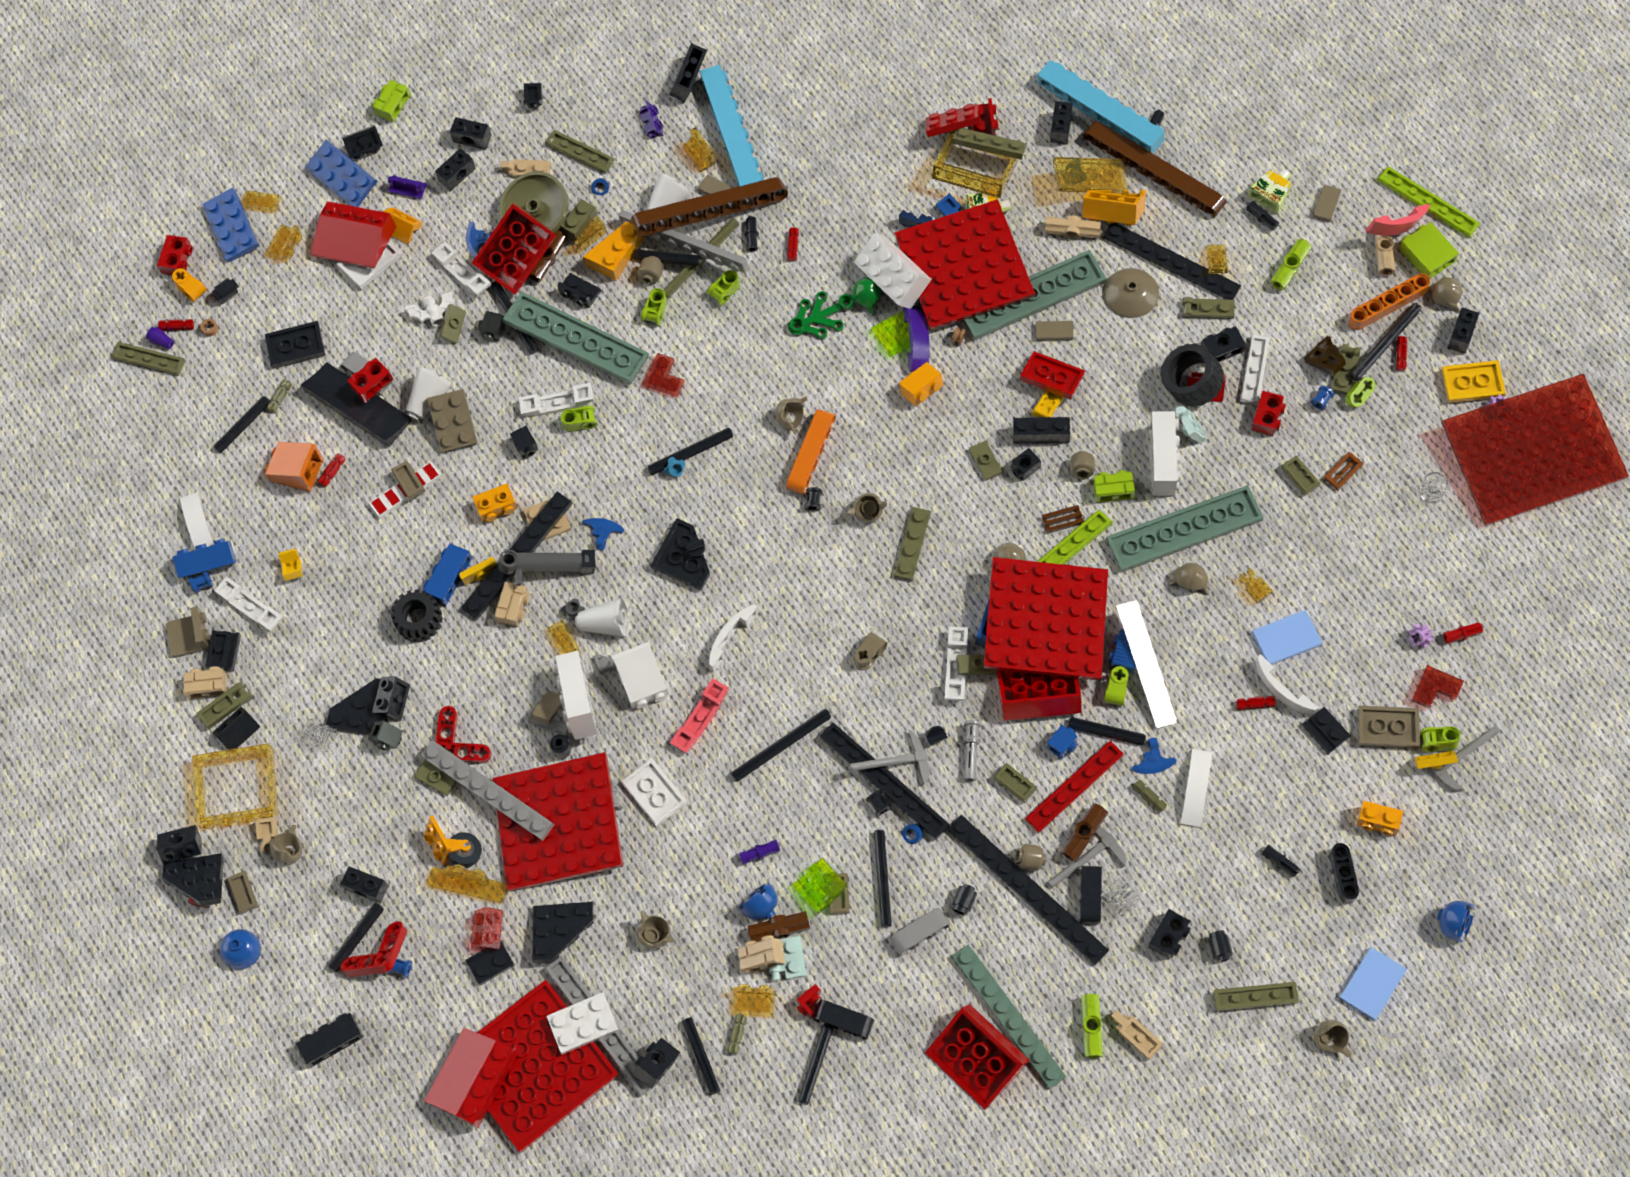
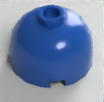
M767 882L766 885L763 884L752 892L747 898L748 901L745 903L742 901L738 905L740 911L751 920L765 918L767 920L775 914L773 909L778 903L777 893L773 886Z
M1457 900L1448 903L1444 909H1440L1437 920L1440 921L1441 931L1447 938L1462 943L1461 937L1463 932L1465 938L1467 937L1474 917L1470 915V910L1475 911L1474 904Z
M246 929L230 931L224 936L220 944V954L223 961L229 967L236 970H244L254 965L259 959L262 949L257 936Z

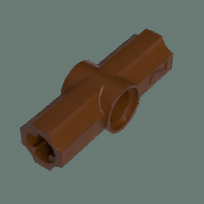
M557 230L555 232L556 238L529 275L531 280L541 282L548 269L555 264L556 256L567 240V237L561 231Z
M1093 803L1082 821L1076 824L1074 833L1061 853L1069 860L1076 862L1088 843L1094 840L1095 833L1108 815V811L1101 805ZM1082 830H1090V832L1087 835H1080V832Z
M806 911L788 916H773L768 921L747 926L751 941L757 942L762 941L764 936H774L776 939L783 936L787 938L790 934L810 929Z

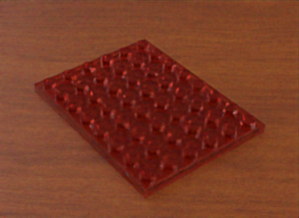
M1584 373L1442 420L1441 422L1485 526L1629 477Z

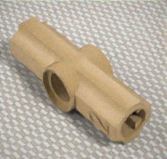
M1074 215L1067 216L1066 218L1046 217L1044 233L1064 235L1068 239L1069 237H1074V239L1079 237L1099 238L1101 222L1081 220L1080 217Z
M1375 235L1378 274L1382 276L1394 274V241L1392 235Z

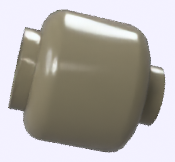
M649 256L641 261L638 276L644 283L651 284L660 280L664 270L661 260L655 256Z
M1079 451L1073 454L1070 459L1071 474L1081 480L1091 477L1095 471L1094 456L1086 451Z
M1023 844L1016 851L1015 862L1022 870L1038 871L1046 863V854H1043L1041 846Z

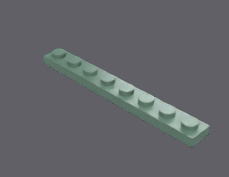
M969 944L952 955L954 961L1018 1048L1030 1059V1064L1049 1090L1066 1078L1064 1072Z

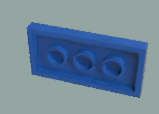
M327 139L305 167L349 205L355 207L361 205L377 183L374 177Z
M233 187L202 204L227 262H231L259 247L237 191Z

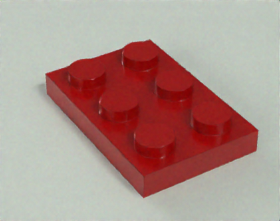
M967 104L960 109L951 108L945 113L929 115V117H926L927 137L980 124L978 104Z
M1033 351L1019 380L1072 400L1086 370Z

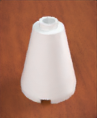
M661 173L657 178L646 210L684 201L689 196L690 191L682 183L678 184L675 182L673 177Z
M418 367L406 409L409 412L408 416L415 420L423 419L430 411L427 398L445 394L451 385V382L444 377H439L434 374L435 372L423 367Z
M615 599L580 611L575 617V625L580 631L620 637L628 635L630 618L627 619L626 612H629L625 599Z

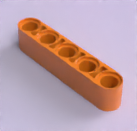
M1417 274L1354 308L1349 318V326L1354 330L1363 329L1424 296L1428 291L1430 278L1426 274Z
M820 409L816 410L786 483L787 490L805 495V488L809 486L812 471L816 469L819 461L818 457L823 452L826 444L824 442L830 435L831 425L835 422L836 414Z

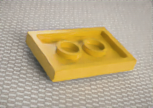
M1499 360L1442 366L1441 371L1448 403L1490 399L1491 396L1495 398L1499 394L1502 397L1506 395Z

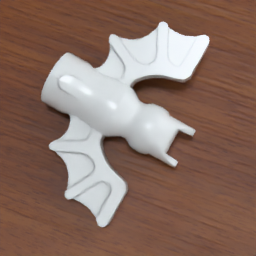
M453 292L443 294L442 303L439 306L435 304V300L431 293H429L427 297L421 296L426 310L419 309L415 304L405 307L404 310L409 314L410 319H418L421 323L425 320H430L433 327H439L443 324V314L446 313L447 306L455 304Z

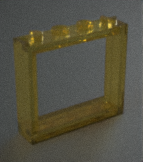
M956 130L951 131L933 165L932 179L1001 199L1019 159L998 155L1011 159L1002 179L946 164L955 145L952 144V140Z
M270 743L192 756L196 822L200 827L212 829L215 828V825L219 824L231 826L235 824L234 822L238 821L250 823L256 818L264 819L279 815L274 748ZM266 757L270 807L207 817L203 767Z

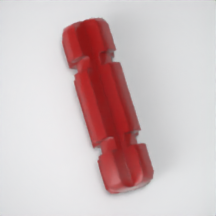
M796 227L789 228L788 261L797 260L799 229Z
M183 319L168 320V322L166 320L158 321V328L162 331H167V329L169 331L184 330V328L186 330H193L195 325L193 319H185V321Z
M1398 336L1396 341V370L1405 371L1407 368V337Z
M339 453L335 455L334 461L330 462L323 472L324 475H321L318 479L319 484L324 487L328 486L331 482L330 479H333L341 468L340 465H343L346 460L343 455Z
M1273 695L1266 696V698L1263 696L1252 697L1247 700L1241 698L1236 701L1238 710H1246V708L1259 709L1264 708V706L1269 708L1274 707L1276 704Z

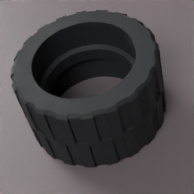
M1195 343L1184 344L1172 350L1161 366L1160 376L1162 384L1184 406L1196 407L1209 403L1218 395L1224 382V371L1221 364L1208 349ZM1195 364H1205L1204 374L1197 383L1189 387L1179 386L1181 376L1186 369Z

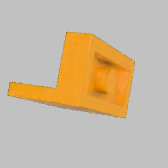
M395 207L383 211L391 214L396 225L392 237L406 244L411 242L413 231L422 227V221Z

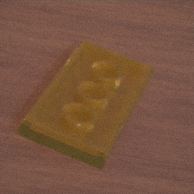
M1054 157L1053 159L1058 191L1087 192L1088 190H1111V193H1123V190H1128L1121 159Z

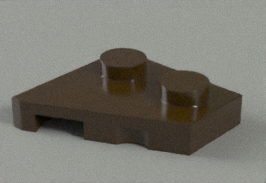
M1328 335L1304 357L1305 363L1333 376L1346 365L1345 358L1339 353L1338 348L1332 343Z

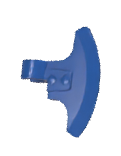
M470 222L466 231V245L470 254L475 258L479 253L478 249L485 244L492 232L485 234L484 230H476L475 223Z
M603 518L583 520V524L592 527V534L597 537L596 549L604 550L606 541L611 533L622 534L625 531L623 527L611 520Z
M1157 737L1148 740L1150 751L1143 754V762L1139 765H1134L1132 771L1141 774L1159 773L1173 766L1177 760L1174 757L1163 758L1159 751Z

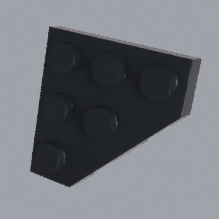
M676 518L650 566L658 572L702 591L710 577V571L704 554L699 557H692L685 548V545L690 540L698 539L695 528L692 524Z
M375 678L331 707L325 727L327 729L370 735L375 722H386L388 716L372 712L380 679Z
M219 853L163 864L162 879L165 884L173 886L179 893L187 898H192L200 906L221 903L223 855Z
M593 901L533 906L532 961L534 964L555 962L559 958V954L566 947L569 948L579 938V935L594 923Z

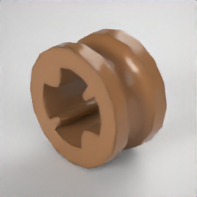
M205 319L201 323L200 327L204 335L210 337L218 332V325L215 320ZM209 325H212V327L208 331L206 328H208Z
M956 327L952 343L958 342L959 345H962L966 329L960 330L959 327Z

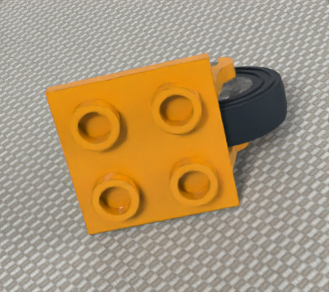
M429 816L424 838L426 843L432 846L435 859L440 861L442 866L446 865L448 861L459 868H468L475 865L482 853L481 843L478 838L470 833L460 832L453 835L450 839H446L434 816Z

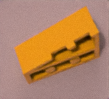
M1088 190L1083 197L1082 218H1088L1091 221L1103 220L1107 223H1123L1127 226L1136 225L1145 211L1146 190H1140V193H1129V190H1123V193H1111V190Z
M625 222L583 256L585 266L617 281L631 260L633 250L638 249L644 237L637 234L631 223Z

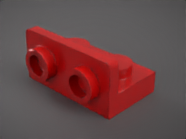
M988 98L987 104H978L980 124L972 125L973 131L995 136V130H998V119H994V115L997 114L996 104H992V98Z

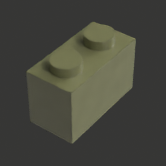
M581 199L560 225L562 233L568 239L578 244L598 219L596 207Z

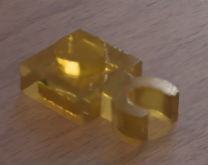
M1249 568L1247 573L1250 577L1245 578L1240 574L1239 580L1243 584L1248 585L1245 591L1258 604L1270 596L1273 590L1261 576L1256 579L1254 571Z

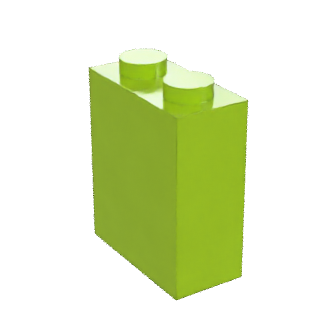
M1432 222L1427 225L1423 224L1413 234L1404 236L1399 248L1421 274H1426L1430 279L1455 263L1459 256V252Z

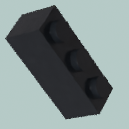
M693 43L690 44L669 93L670 96L683 102L686 101L707 53L706 49Z
M1070 417L1013 418V444L1070 443Z
M343 1013L331 1024L326 1023L320 1026L317 1032L301 1037L296 1045L306 1065L312 1068L364 1038V1035L355 1017L351 1013Z

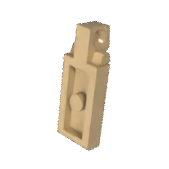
M513 159L511 161H501L500 163L501 172H507L514 178L534 171L550 174V161Z
M1117 1010L1111 1015L1110 1018L1117 1024L1115 1029L1148 1060L1163 1046V1043L1133 1016L1131 1017L1127 1014L1124 1017Z

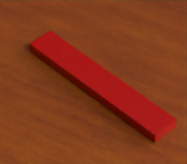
M1110 740L1025 818V821L1039 834L1124 756V753Z

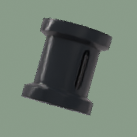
M817 487L806 489V510H821L820 496L823 493L822 489Z
M881 790L872 793L866 798V801L876 811L877 817L891 809L890 804H887L882 797Z

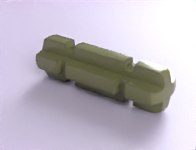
M286 379L282 380L280 383L281 387L277 388L271 399L272 402L270 401L267 405V409L272 413L277 412L279 409L278 405L282 404L287 395V390L289 391L292 387L291 382Z
M1142 780L1135 782L1133 789L1137 793L1140 792V796L1151 806L1154 805V809L1158 813L1163 812L1167 804L1162 799L1160 801V797L1149 787L1146 788V784Z
M737 1014L735 1017V1025H733L729 1040L731 1043L728 1044L727 1048L729 1054H738L740 1048L738 1045L741 1044L744 1032L743 1025L746 1024L747 1017Z

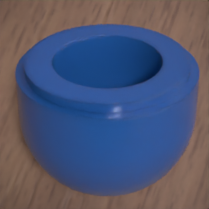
M604 178L595 179L591 185L592 192L596 195L607 194L610 188L608 181ZM598 182H602L605 185V191L602 193L596 191L595 186Z
M909 824L903 828L902 835L907 843L916 844L922 839L923 830L917 824ZM910 829L915 832L914 840L907 838V832Z

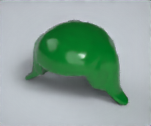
M865 277L853 285L851 295L858 305L864 306L874 315V305L880 299L882 289L871 278Z

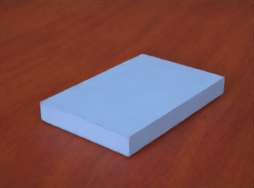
M1306 610L1252 630V634L1264 658L1271 665L1320 647L1323 644Z
M1371 947L1339 999L1376 1021L1407 969Z

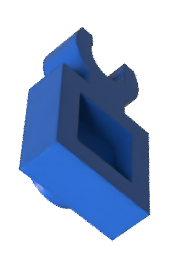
M950 193L935 205L943 216L959 212L958 210L961 209V205Z

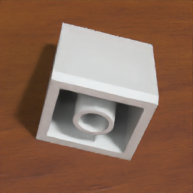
M649 642L612 656L632 709H642L648 705L647 703L654 700L655 702L662 701L669 695Z

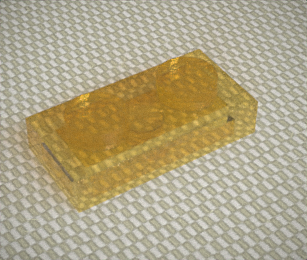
M246 190L242 206L244 209L277 213L281 196Z

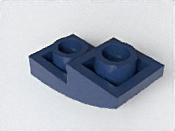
M904 210L899 214V223L908 228L935 220L931 216L924 214L917 218L913 213Z

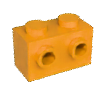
M928 362L899 382L901 395L915 407L944 386L941 373Z
M508 483L473 496L482 522H492L498 516L503 514L510 515L514 510L518 509Z
M1363 801L1356 826H1360L1368 831H1379L1387 836H1396L1400 830L1403 811Z

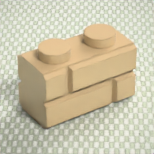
M504 582L494 615L497 623L518 627L519 623L523 622L525 617L524 606L525 604L528 605L530 601V593L526 586H517L514 583Z
M210 667L209 670L205 671L191 669L190 672L184 673V695L189 700L216 697L227 691V674L220 667Z
M764 936L760 942H746L744 947L738 949L741 971L752 974L784 964L783 942L780 939L774 938V936Z

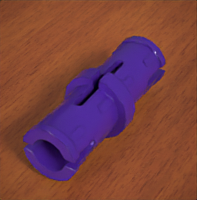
M775 839L762 845L757 844L754 848L740 852L739 856L742 864L745 865L751 861L762 860L765 856L779 852L780 848Z

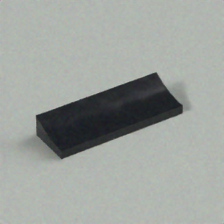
M328 362L309 379L301 383L306 393L387 447L393 444L412 421L410 416L378 395L373 396L365 403L351 389L348 383L350 377Z

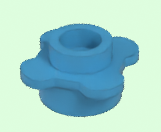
M670 457L664 472L675 477L681 476L685 466L684 460H676L674 457Z

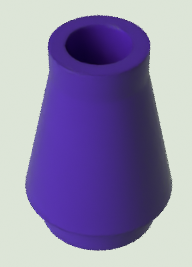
M151 327L146 334V339L149 343L167 348L168 350L171 349L175 342L158 327Z

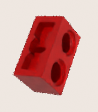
M173 235L166 236L157 263L161 274L172 275L177 269L187 270L188 256H191L193 252V246L188 238Z
M375 357L372 361H368L359 372L354 373L348 380L351 389L366 403L394 379L390 371Z
M1262 390L1252 431L1270 436L1274 435L1275 430L1279 431L1282 420L1278 418L1279 414L1283 415L1286 404L1283 403L1285 396ZM1269 404H1273V405H1275L1276 407H1275V408H1271V407H1269L1268 405H1269ZM1263 421H1270L1271 424H1266Z

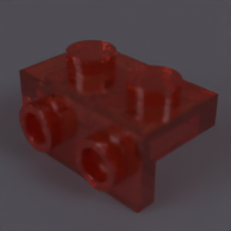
M483 907L474 911L472 916L473 932L470 936L472 951H481L486 948L497 950L500 948L503 910Z

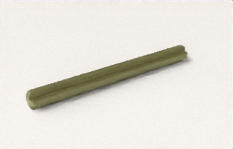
M732 218L708 244L719 247L739 226V222ZM686 265L664 288L663 291L666 297H671L700 266Z

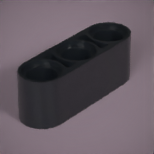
M1337 843L1333 846L1329 859L1338 897L1341 902L1351 904L1359 895V886L1349 847L1344 843ZM1335 851H1341L1344 857H1337ZM1339 871H1347L1349 877H1342ZM1344 890H1351L1354 896H1346Z
M1081 865L1080 923L1101 924L1102 866Z
M822 999L819 1000L812 1018L818 1023L819 1021L824 1022V1025L831 1026L834 1029H843V1032L850 1035L862 1036L864 1040H868L875 1021L867 1015Z

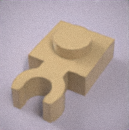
M276 817L255 820L257 839H263L260 846L262 853H266V846L271 844L272 839L278 835Z

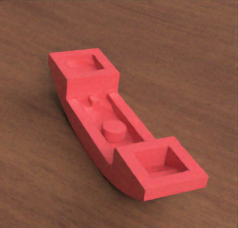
M1425 204L1415 207L1408 216L1396 220H1391L1388 215L1375 218L1366 228V232L1382 236L1404 233L1420 221L1430 208V205Z
M712 678L702 693L703 697L684 726H680L670 744L687 754L717 713L729 688Z

